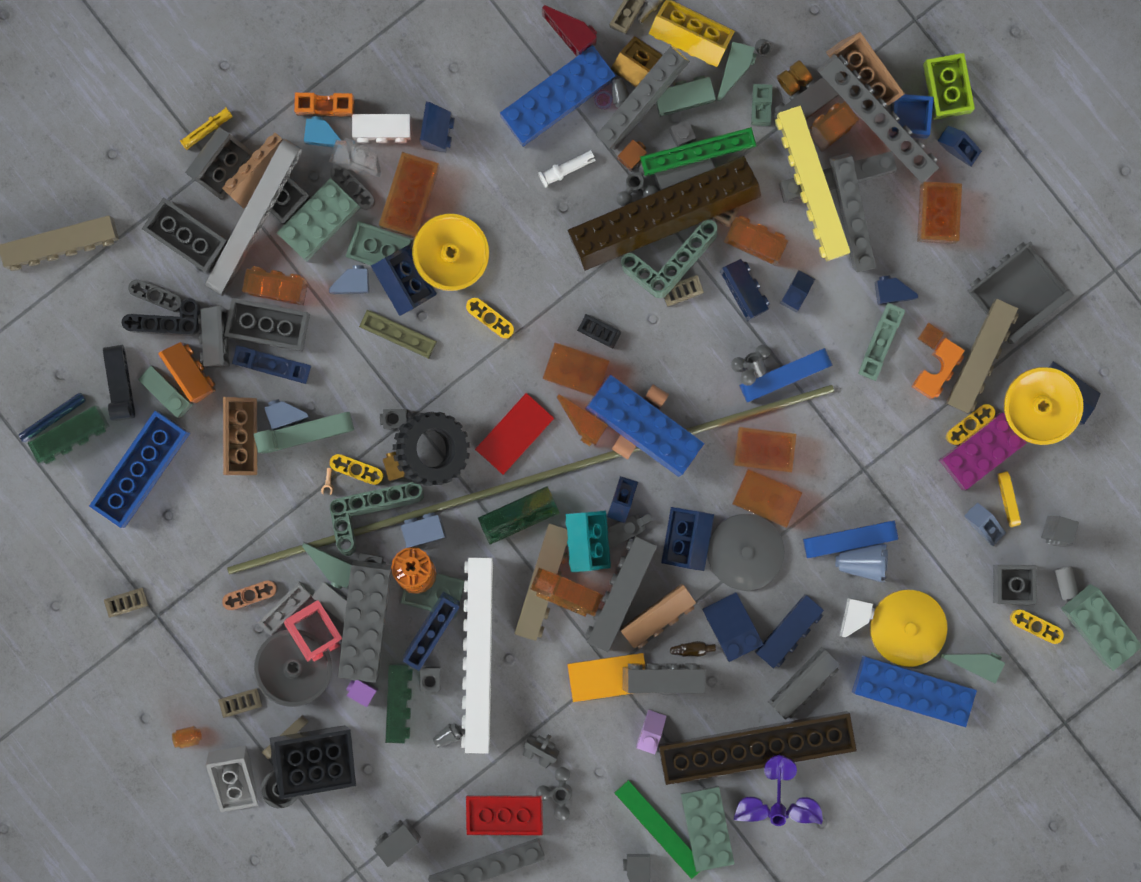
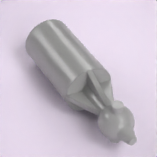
M1072 566L1055 569L1061 597L1066 603L1079 594Z

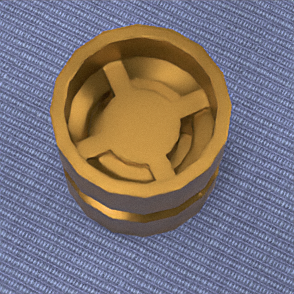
M799 60L789 67V71L785 70L777 76L779 84L789 96L798 92L800 86L805 87L813 80L809 70Z

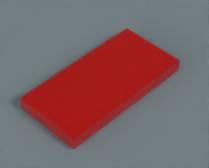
M525 393L475 450L504 475L555 418Z
M467 795V835H543L542 796Z

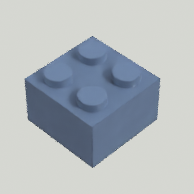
M433 512L423 515L424 519L417 521V518L405 520V524L401 525L406 547H416L447 538L441 515H436Z

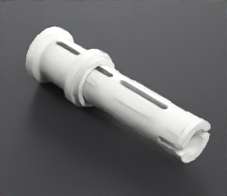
M589 150L559 166L553 165L547 171H540L538 175L543 186L547 188L548 184L557 180L561 181L564 178L563 176L596 160L593 158L592 151Z

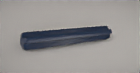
M82 393L76 394L19 433L20 439L23 442L29 441L86 402V398Z

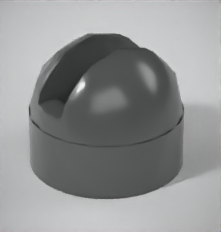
M760 39L756 42L755 49L761 56H766L771 52L772 45L768 40Z

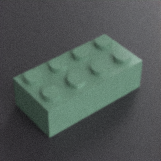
M330 178L277 234L307 262L360 207Z
M1091 584L1088 585L1061 608L1102 663L1112 671L1141 649L1139 640L1097 587Z
M719 786L680 793L696 872L734 865Z

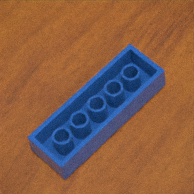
M592 45L501 111L500 117L522 147H524L608 86L611 81L615 80V74Z
M612 375L605 380L585 408L678 477L684 474L705 444Z
M154 411L89 507L118 527L125 528L188 438L190 432L161 412Z
M863 655L852 689V693L962 727L967 726L977 690Z

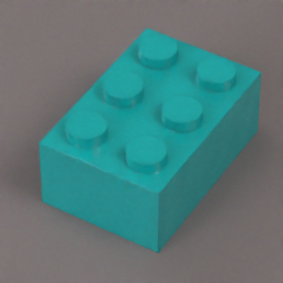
M606 511L566 514L565 524L567 527V545L569 547L571 572L611 568Z

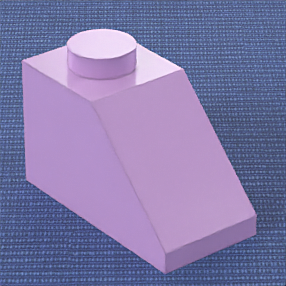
M648 709L636 744L637 749L652 754L656 753L666 715Z

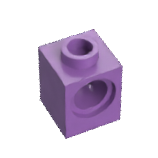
M351 680L346 690L349 691L347 694L349 698L368 707L378 689L365 681Z

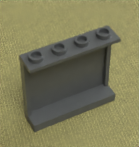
M1031 241L1027 244L1022 242L1015 248L1016 252L1012 256L1007 254L1000 260L1001 264L997 268L994 266L989 268L985 272L987 276L982 280L978 277L970 284L971 288L968 290L969 294L986 315L994 299H999L1018 308L1016 312L1019 314L1015 324L1011 323L1008 329L1011 331L1007 339L1009 344L1015 343L1074 296L1070 290L1066 291L1030 246L1032 244Z

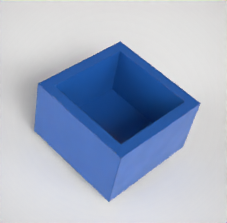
M904 94L891 104V112L893 111L900 118L898 123L902 127L906 125L913 132L912 138L927 139L930 136L933 97ZM896 127L889 129L890 136L896 134Z

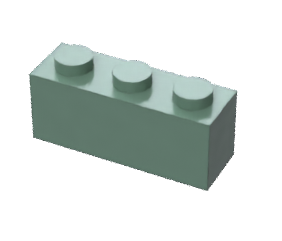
M698 76L692 82L686 83V80L675 83L673 87L667 88L656 102L659 117L714 103L716 98L710 77Z

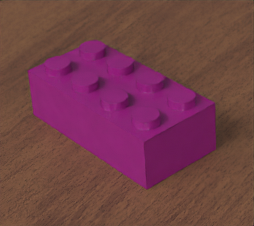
M999 413L964 442L940 458L939 461L961 490H967L1027 442L1010 428L1005 414Z

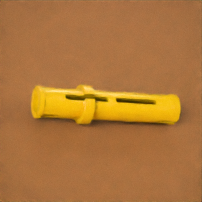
M225 107L215 116H210L207 122L180 140L181 144L186 150H189L197 142L233 118V115Z

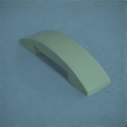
M887 303L868 345L858 374L874 381L877 380L887 351L906 310Z

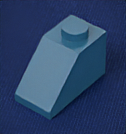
M312 116V119L306 118L305 144L344 149L343 142L322 117Z

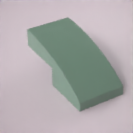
M753 84L751 125L770 126L772 85Z

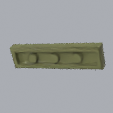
M369 310L366 311L359 326L428 359L437 341Z

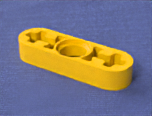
M471 298L468 300L466 309L469 314L503 339H508L513 335L514 327L508 320L480 299ZM476 302H478V307L481 310H483L484 307L487 308V310L483 312L481 318L478 317L480 312H478L477 310L471 311V303L475 304ZM487 313H493L496 316L494 323L488 324L485 322L484 318ZM499 319L503 320L502 322H500L502 326H510L509 334H501L502 329L498 326L496 330L493 328L495 325H497Z
M989 404L979 406L948 430L946 434L947 441L952 445L961 444L994 418L995 409ZM983 408L985 410L989 409V418L985 416L982 417L979 421L978 418L974 416V414H976L977 417L980 416L983 413ZM968 419H972L976 423V427L973 430H968L965 426ZM961 425L963 431L966 432L967 435L965 436V434L962 433L958 436L959 441L952 440V432L958 433L959 431H961V429L959 428V426Z
M336 454L330 459V467L334 471L372 485L380 484L383 480V472L379 468L341 454ZM340 457L342 458L341 462L348 464V460H350L351 463L348 465V472L344 471L346 467L339 466L338 468H336L334 460H338ZM354 464H359L362 467V472L359 475H354L351 472ZM366 467L369 468L367 472L374 473L375 471H377V475L380 476L379 480L375 479V481L373 482L371 481L372 477L367 475L365 476V479L362 478V476L365 474Z
M1008 471L998 473L997 478L1008 524L1010 527L1020 526L1021 520Z
M1016 609L1010 615V621L1013 625L1049 643L1058 644L1063 640L1064 633L1059 627L1024 610ZM1022 613V618L1029 620L1028 624L1022 621L1017 623L1015 615ZM1035 621H1039L1042 624L1039 632L1032 630V624ZM1047 625L1049 626L1047 630L1051 632L1057 630L1058 638L1051 640L1052 636L1044 633Z

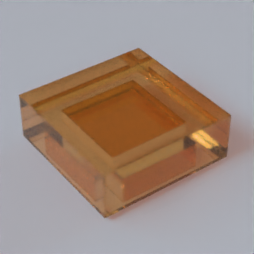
M927 323L917 339L931 349H934L944 333L930 323Z

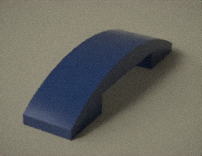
M238 345L232 360L234 365L307 384L311 365Z

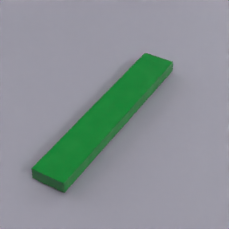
M752 127L644 155L640 157L644 175L648 176L753 148L757 145Z
M627 780L614 794L692 880L699 873L695 870L692 850L634 785Z

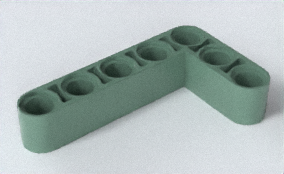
M713 220L703 221L659 272H656L633 253H627L622 257V269L626 275L656 298H664L716 240L718 236L717 224ZM707 228H712L714 230L710 234L704 232ZM695 242L702 244L698 248L692 247V244ZM683 256L689 258L686 262H681L679 259ZM629 261L635 262L632 267H627L626 263ZM670 270L677 272L674 276H669L667 273ZM642 273H648L649 277L646 279L640 278V275ZM658 284H662L664 288L662 290H656L655 286Z
M344 412L275 431L265 430L257 432L253 435L258 453L266 454L354 431L350 412Z
M410 482L334 499L330 503V513L336 545L339 551L345 556H351L356 551L351 517L419 503L424 498V491L421 485ZM413 489L419 490L417 496H411L410 492ZM395 493L401 494L398 500H392V495ZM376 497H381L382 501L379 504H373V500ZM362 501L363 505L361 508H354L356 502ZM343 505L344 509L342 512H335L337 506ZM341 524H348L346 530L339 531V526ZM345 542H351L349 549H342V545Z

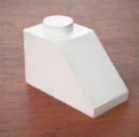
M848 598L840 636L847 637L868 624L869 619H873L875 608H872L873 604Z

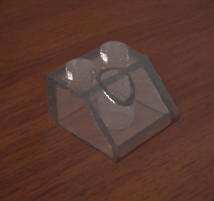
M344 138V141L336 140L329 162L360 175L381 177L377 154L371 152L370 147L364 145L357 146L355 141Z

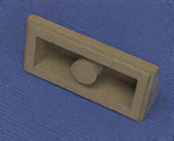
M623 0L609 24L610 28L626 34L645 0Z

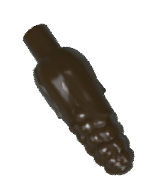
M702 641L680 644L670 648L672 655H682L683 657H701L706 655V652H716L715 644L706 645Z

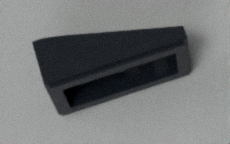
M585 314L577 329L578 332L612 349L621 335V331ZM592 321V324H591V326H590L588 332L585 331V329H586L587 325L589 324V322ZM598 324L599 327H598V329H597L595 335H593L592 333H593V331H594L596 325ZM606 328V331L602 339L599 338L603 329ZM611 331H612L613 333H612V335H611L609 341L607 342L606 340H607V338L609 337V335H610V333H611Z

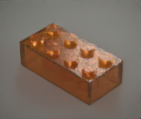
M402 152L379 222L380 228L415 239L416 234L421 228L440 169L439 163Z

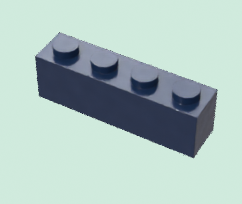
M443 591L403 655L404 663L420 671L459 609V600Z
M804 594L766 638L763 646L759 647L755 653L773 669L776 666L779 668L786 660L784 656L788 652L792 653L797 648L798 644L796 642L801 637L804 639L811 631L809 627L821 620L823 617L821 613L824 610Z

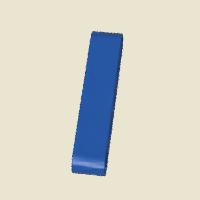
M823 348L770 371L762 377L756 378L754 384L750 386L744 384L739 386L748 403L833 365L826 349Z
M894 520L803 539L806 557L812 558L895 541L899 538Z

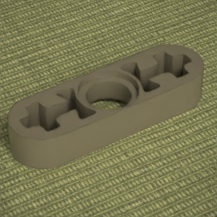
M302 715L280 736L299 732L309 721ZM270 745L261 752L267 759L271 757Z

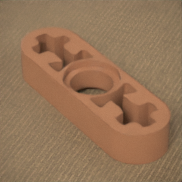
M271 580L254 584L226 594L223 597L222 604L227 610H235L273 597L277 592V585ZM265 584L273 587L270 591L271 594L264 592L261 593L262 598H259L257 586H259V590L266 587ZM247 590H253L255 593V598L252 601H248L245 598ZM240 592L241 600L235 602L234 607H232L231 604L228 605L227 601L229 600V596H231L232 599L239 597L238 593Z

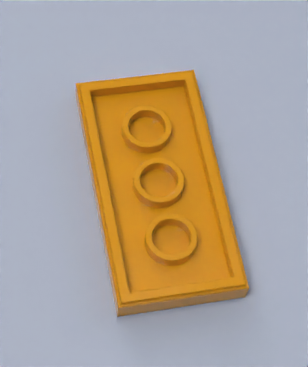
M644 653L568 663L573 702L632 694L623 690V667H628V663H639V665L645 667Z

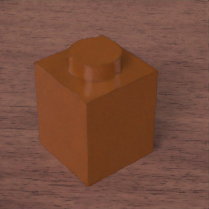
M632 140L617 156V159L629 171H632L641 161L640 157L647 155L645 151L646 146L639 140L637 142Z

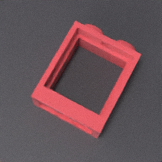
M319 600L284 621V625L307 662L312 659L315 662L324 656L323 652L328 649L332 652L340 647L339 643L342 641V637ZM318 612L334 639L311 652L295 625Z

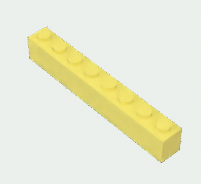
M801 105L780 112L777 115V119H775L777 129L782 130L784 136L781 138L782 144L785 149L788 148L790 154L788 161L791 167L794 166L796 172L794 174L795 182L801 186L802 192H800L802 202L807 204L808 210L806 214L809 222L812 221L815 227L812 229L813 235L816 240L819 239L821 245L819 247L820 255L822 258H825L826 262L848 255L850 249Z

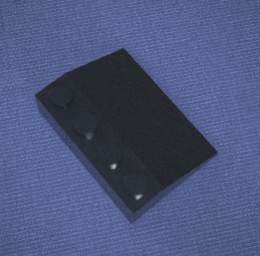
M343 725L270 738L271 757L280 799L356 786L351 729Z

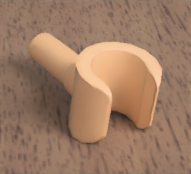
M327 468L325 485L321 489L323 495L325 487L330 488V495L334 491V487L331 485L332 468Z

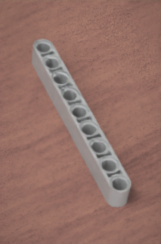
M286 139L278 146L206 281L205 286L221 296L231 286L301 155L302 149Z

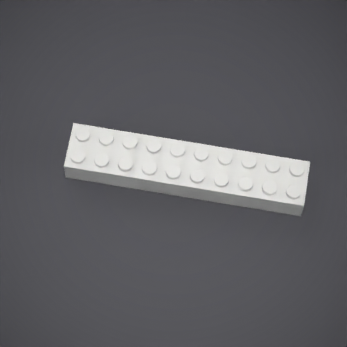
M469 557L468 561H465V573H468V580L464 581V592H468V599L464 600V612H467V619L464 620L463 629L467 631V638L463 639V651H467V657L463 658V670H466V676L463 678L462 688L466 690V696L462 697V709H466V715L462 717V729H465V734L462 736L461 747L465 748V753H489L493 557Z

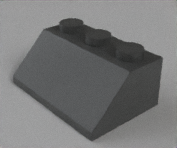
M219 127L185 173L221 200L226 194L222 189L225 183L252 157L253 152Z
M222 306L201 309V314H198V323L202 325V333H199V343L203 344V352H200L201 364L204 363L206 368L229 367L228 337L224 336L227 325V309Z

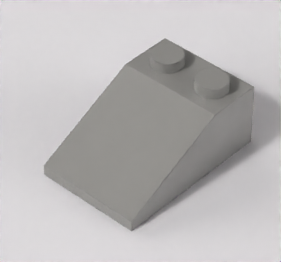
M246 745L208 752L206 767L220 812L258 806L252 765Z

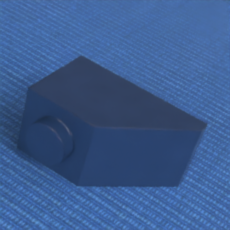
M947 126L938 139L940 145L947 152L972 167L982 152L964 131L951 126Z
M798 270L780 304L794 312L799 311L815 279Z
M890 275L879 277V280L874 282L878 305L918 299L916 292L897 278L891 279Z
M620 476L607 514L608 518L623 523L626 522L638 485L637 481Z

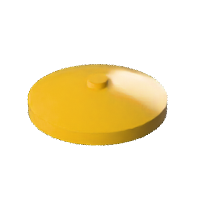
M443 214L430 219L419 229L413 242L412 256L418 273L428 284L445 291H457L467 288L482 276L488 264L489 246L483 231L475 222L462 215Z
M1036 367L1021 373L1010 384L1004 398V414L1010 428L1020 438L1033 444L1048 445L1065 439L1076 429L1083 413V398L1078 385L1066 373L1051 367Z
M899 590L884 597L875 607L873 619L870 620V636L876 650L888 661L906 667L919 666L932 660L942 649L947 637V620L943 609L931 596L916 590Z

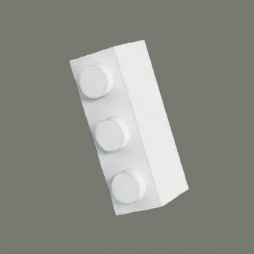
M352 114V138L357 140V143H368V140H376V143H388V140H395V143H407V140H411L410 114Z

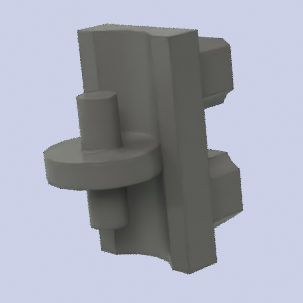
M548 734L546 738L540 735L537 738L529 735L524 745L523 756L532 759L536 753L541 756L539 764L544 768H548L551 763H555L560 751L554 748L555 744L549 741L551 735Z

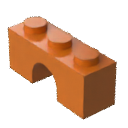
M295 92L294 112L297 116L352 117V114H354L355 97L352 93H333L331 96H320L314 93Z
M947 338L942 339L932 354L941 363L939 373L930 374L923 370L911 387L929 399L938 398L943 391L941 386L945 381L948 382L954 374L952 369L955 365L959 366L964 359L962 354L965 350Z

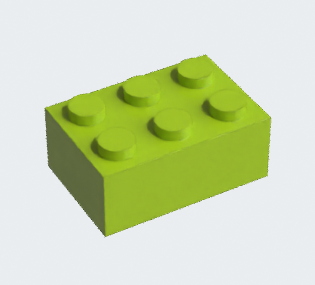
M964 53L927 59L923 63L928 95L933 97V120L970 114L975 110Z

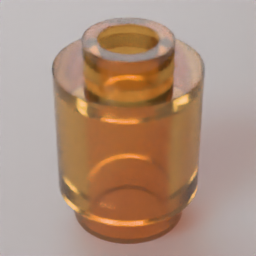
M195 726L179 729L172 733V741L175 748L179 747L182 749L199 745V740H202L201 731L196 729Z

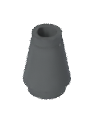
M622 78L611 81L613 103H615L616 108L620 107L630 95Z
M449 723L433 738V742L437 748L458 741L462 736V732L456 723Z

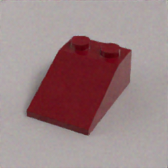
M546 5L542 7L544 19L576 57L592 45L596 46L597 32L591 25L587 26L585 22Z

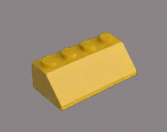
M665 0L649 31V34L657 40H662L672 47L683 50L690 56L697 57L715 67H718L735 33L734 30L672 0Z

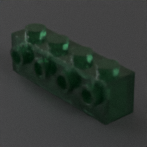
M94 405L27 444L37 462L48 465L56 460L55 457L59 454L66 455L73 451L72 447L75 445L82 446L89 442L91 436L96 435L97 437L102 435L110 425L100 407Z
M548 486L482 515L478 517V520L489 545L560 512Z
M389 664L385 743L405 744L406 739H410V727H407V719L411 718V708H408V700L412 698V689L409 688V681H412L413 669H410L408 664Z

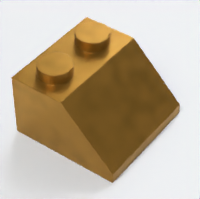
M634 36L619 53L611 70L629 81L634 87H637L663 55Z

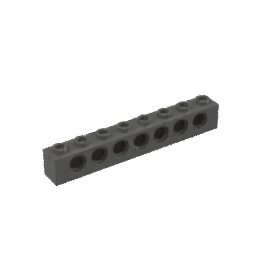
M833 54L817 69L818 72L921 183L926 181L939 169L936 164L937 158L931 152L927 154L923 150L925 145L919 139L915 141L911 137L913 132L906 125L902 127L898 123L900 118L893 111L889 113L885 109L888 105L880 97L876 99L872 95L875 91L867 83L863 85L859 81L862 77L855 69L850 71L846 67L849 63L842 55L837 57ZM839 72H846V77L843 80H837L836 77ZM852 86H859L856 94H850L849 91ZM865 100H872V104L870 107H862V104ZM883 113L885 115L884 119L880 122L875 121L876 116ZM892 127H896V134L892 136L888 135L889 129ZM904 141L910 142L907 149H901V144ZM922 155V160L914 163V157Z

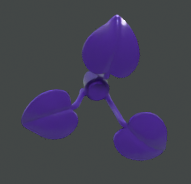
M781 755L770 758L764 767V772L768 779H778L777 803L770 810L768 805H763L761 799L746 797L740 800L734 814L735 821L744 822L761 821L769 817L771 818V823L775 826L784 825L789 815L792 820L798 823L822 824L823 822L820 805L814 799L808 797L799 798L796 804L792 803L786 811V807L781 803V779H793L797 774V766L791 759Z

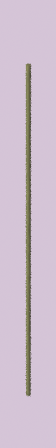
M829 385L693 426L686 430L692 435L832 393L834 388L833 385ZM636 446V448L634 449V451H633L632 453L637 452V451H640L641 449H639V448ZM610 451L353 529L354 536L356 537L402 523L408 519L422 517L425 514L442 511L601 463L621 455L615 451ZM335 535L312 541L308 544L319 548L336 543ZM302 545L227 567L230 575L306 551Z

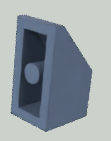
M363 265L352 266L353 269H347L329 288V293H369V270L364 269Z
M279 399L269 402V406L264 407L272 430L310 418L308 413L286 402H280Z
M979 503L972 507L964 516L970 525L991 546H994L1006 534L993 514Z

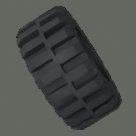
M426 412L410 417L406 420L405 424L399 427L400 432L396 433L394 437L397 442L393 444V450H396V455L393 457L394 461L399 462L397 468L399 471H404V476L407 479H412L413 483L434 486L451 482L452 478H457L461 474L460 470L465 469L467 465L465 459H469L470 453H467V448H470V442H466L465 439L468 437L467 432L461 430L462 424L455 422L454 417L451 415L446 416L442 412ZM426 431L437 432L445 442V457L436 467H428L423 464L417 454V442Z

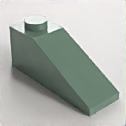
M732 42L717 101H721L748 71L750 64L754 65L757 55L753 53L755 47Z
M152 366L138 379L177 418H182L194 405Z
M302 543L304 550L327 579L331 581L332 586L338 589L348 587L351 563L308 543Z
M993 652L990 655L986 653H942L940 656L995 684L1005 665V662L1001 661L1002 657Z

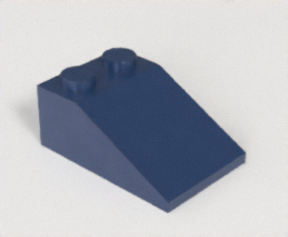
M427 101L420 136L421 144L425 150L446 153L447 148L451 147L452 137L449 136L450 129H454L455 118H452L450 111Z
M737 592L702 609L728 662L763 646L756 628Z

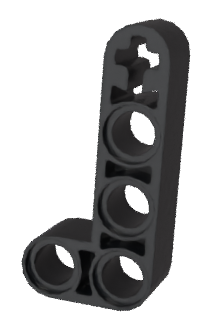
M186 298L180 305V317L127 314L122 318L121 323L125 330L133 333L193 336L198 333L200 328L198 314L201 313V307L196 300ZM193 302L195 309L192 312H187L186 306ZM153 319L155 327L148 329L147 322ZM132 320L141 322V326L132 325L131 327L128 325V322H132ZM173 320L174 328L168 331L166 323ZM191 321L194 327L191 331L187 332L185 325Z
M124 345L104 347L103 357L111 403L108 404L110 419L112 421L135 418V407Z

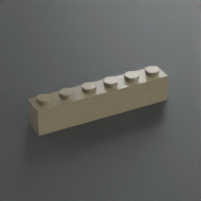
M108 215L0 244V256L4 268L16 271L22 269V266L26 264L35 266L40 264L41 260L54 261L59 259L60 255H76L77 251L83 249L84 251H91L96 249L95 246L101 244L103 246H110L119 238L114 219Z
M994 299L945 404L968 414L970 411H974L978 402L975 399L978 393L982 394L986 386L983 382L986 376H990L994 369L992 363L995 358H999L1002 352L1000 346L1003 341H1007L1011 331L1008 329L1011 323L1015 324L1019 314L1016 313L1018 308L999 299Z
M550 523L548 525L517 623L515 635L534 641L537 640V637H542L545 627L541 626L543 618H548L550 608H547L549 600L553 601L556 590L553 589L555 582L559 583L562 572L558 570L560 564H565L568 554L564 552L568 539L566 528Z

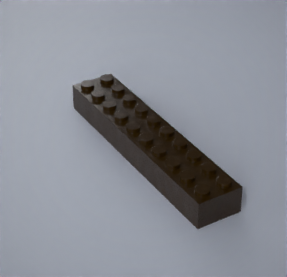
M742 156L577 225L567 231L582 267L586 271L761 197L760 186L745 156Z
M848 711L658 744L666 785L761 769L765 767L766 762L770 758L777 755L786 756L793 762H800L857 751L851 716Z

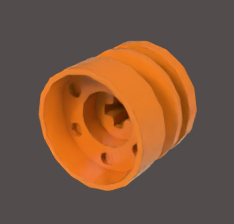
M405 548L398 552L392 561V575L402 589L408 593H424L432 587L436 580L437 572L435 565L426 552L419 548ZM412 566V567H415L416 569H415L414 571H412V570H410L409 568Z

